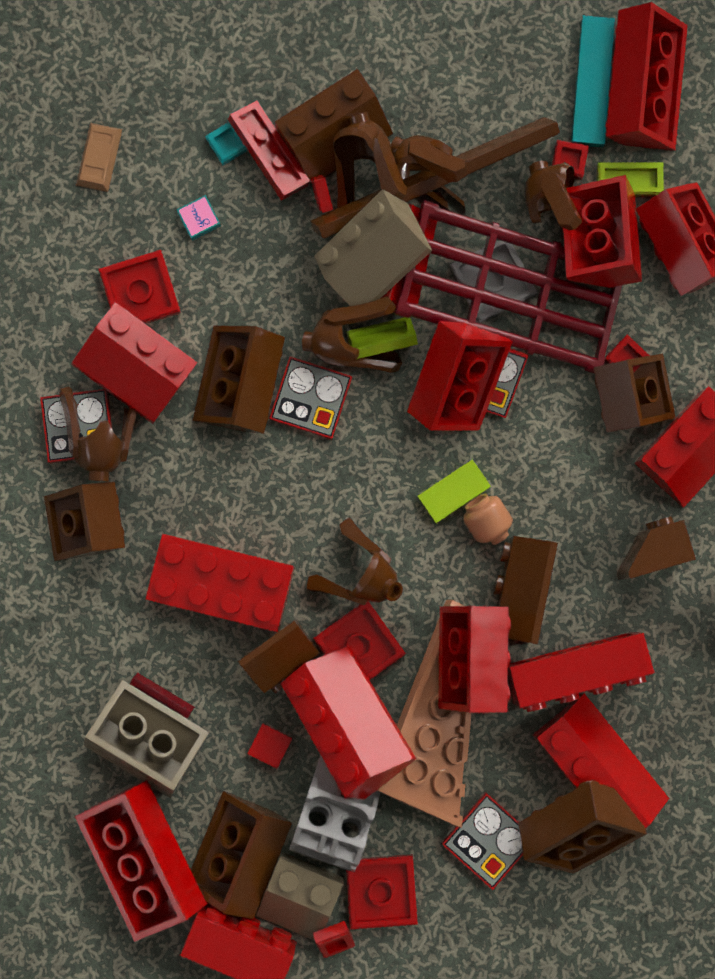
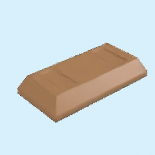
M90 123L76 186L105 192L109 191L122 129Z

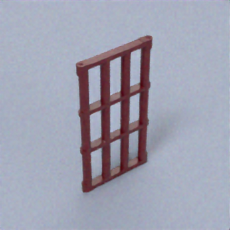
M426 200L423 201L418 217V224L423 233L429 218L487 236L483 255L426 238L432 249L431 254L479 268L475 287L416 270L415 266L404 276L394 315L408 319L411 316L438 324L439 321L464 322L509 338L513 341L512 347L523 349L526 354L533 355L536 353L584 367L585 371L594 374V367L604 365L622 286L612 287L610 294L555 278L553 276L557 260H565V248L561 246V242L553 241L551 243L500 227V224L496 222L490 224L439 208L438 204ZM496 239L548 255L544 274L493 259L492 254ZM488 271L541 287L536 306L484 290ZM413 282L471 300L467 319L407 302L411 283ZM550 290L607 307L603 324L598 325L545 309ZM480 303L533 318L529 337L476 322ZM542 321L599 338L595 357L538 341Z

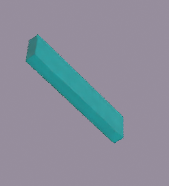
M582 16L571 136L572 143L601 148L605 145L615 18Z

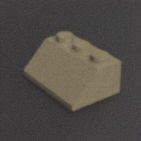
M382 189L314 257L324 279L350 306L372 302L383 297L425 258L432 249L409 204Z
M122 680L86 734L84 746L143 782L147 780L151 787L171 798L209 732Z

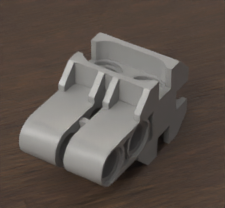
M320 755L289 850L354 872L359 865L367 842V835L376 813L380 792L375 791L367 799L340 797L341 791ZM315 811L322 813L326 818V824L320 827L313 825L309 821V814ZM344 823H353L358 828V836L353 838L345 836L341 826Z

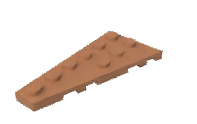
M446 600L444 606H464L454 600ZM438 619L397 723L398 729L415 755L416 760L377 791L453 826L462 828L463 816L460 815L461 797L465 796V784L462 782L464 763L468 760L471 713L438 709Z

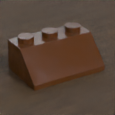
M358 69L275 121L276 130L309 180L312 179L311 177L321 174L326 178L336 171L333 139L339 130L350 125L348 118L368 112L370 121L378 124L387 137L393 135V131L375 93Z
M214 325L193 421L243 432L264 434L285 337L257 326Z
M512 536L510 543H503L500 561L506 563L503 575H497L493 594L499 595L497 607H508V616L511 621V628L508 633L509 639L538 644L558 546L557 542Z
M597 781L582 782L577 789L555 798L553 803L533 811L529 817L518 823L525 861L572 874L647 835L643 824L614 788L599 784Z
M223 791L191 868V872L205 901L224 914L254 919L292 822L274 811Z

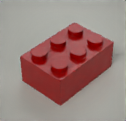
M440 606L438 709L468 713L507 712V703L510 700L508 668L511 660L508 651V633L511 628L508 607Z
M207 904L196 915L180 956L235 979H285L294 958L297 941L292 940V934L284 929L274 927L271 931L261 927V921L255 917L254 919L240 918L224 914L211 904Z

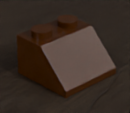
M663 353L594 367L595 385L599 392L602 406L601 415L607 432L640 427L676 418ZM636 365H641V366L633 373V368H632V367H633V366H636Z
M115 482L81 484L44 496L54 561L125 548L124 529L121 524L119 497L116 493Z
M672 516L646 523L647 530L637 534L617 572L618 580L631 579L696 560L684 520L674 522Z
M294 620L238 662L263 693L271 689L275 694L283 688L280 683L304 663L316 659L315 656L320 652L299 622Z

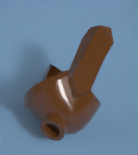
M368 112L348 118L350 125L339 130L333 139L338 186L337 208L349 204L351 200L352 202L355 201L354 160L358 159L373 161L376 164L381 189L402 200L407 196V187L397 168L387 135L378 124L370 121Z
M419 135L406 139L396 136L391 143L392 153L402 179L410 177V171H423L426 169L448 182H458L467 176L465 160L453 156V149L440 140ZM441 186L445 191H447L451 196H453L457 201H459L463 205L465 214L464 201L460 199L457 195H455L452 191H450L447 187ZM440 192L423 194L435 204H438L440 208L450 211L448 209V201Z
M537 161L529 166L530 177L526 181L525 202L532 223H542L540 214L544 211L553 210L562 231L563 228L575 230L582 223V220L566 188L573 187L574 168L566 162L548 166L547 161Z
M384 297L360 305L327 310L322 314L313 332H304L302 338L303 351L313 352L319 360L334 366L369 368L389 373L397 372L402 364L397 353L389 351L357 359L359 349L348 345L343 338L342 325L392 314L396 306L388 297ZM380 360L396 361V363H394V362H387V361H380Z
M70 387L61 388L59 397L66 420L70 454L81 468L89 472V480L109 482V473L113 472L121 462L127 461L138 413L131 408L127 409L124 407L121 440L114 434L109 422L104 420L99 421L98 427L94 432L79 438L80 426L77 416V402L74 400L73 391Z
M349 517L340 523L342 534L364 547L373 555V558L352 592L318 574L308 577L307 591L336 595L365 605L367 601L381 603L386 600L396 601L399 599L403 592V586L398 582L397 573L390 566L391 558L362 533L352 518Z

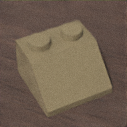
M281 852L256 916L314 940L313 933L324 929L327 925L342 889L344 877Z

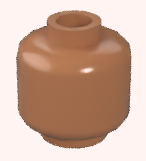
M482 494L465 506L466 512L463 520L477 542H491L492 545H496L509 536L508 530L513 523V519L499 497Z

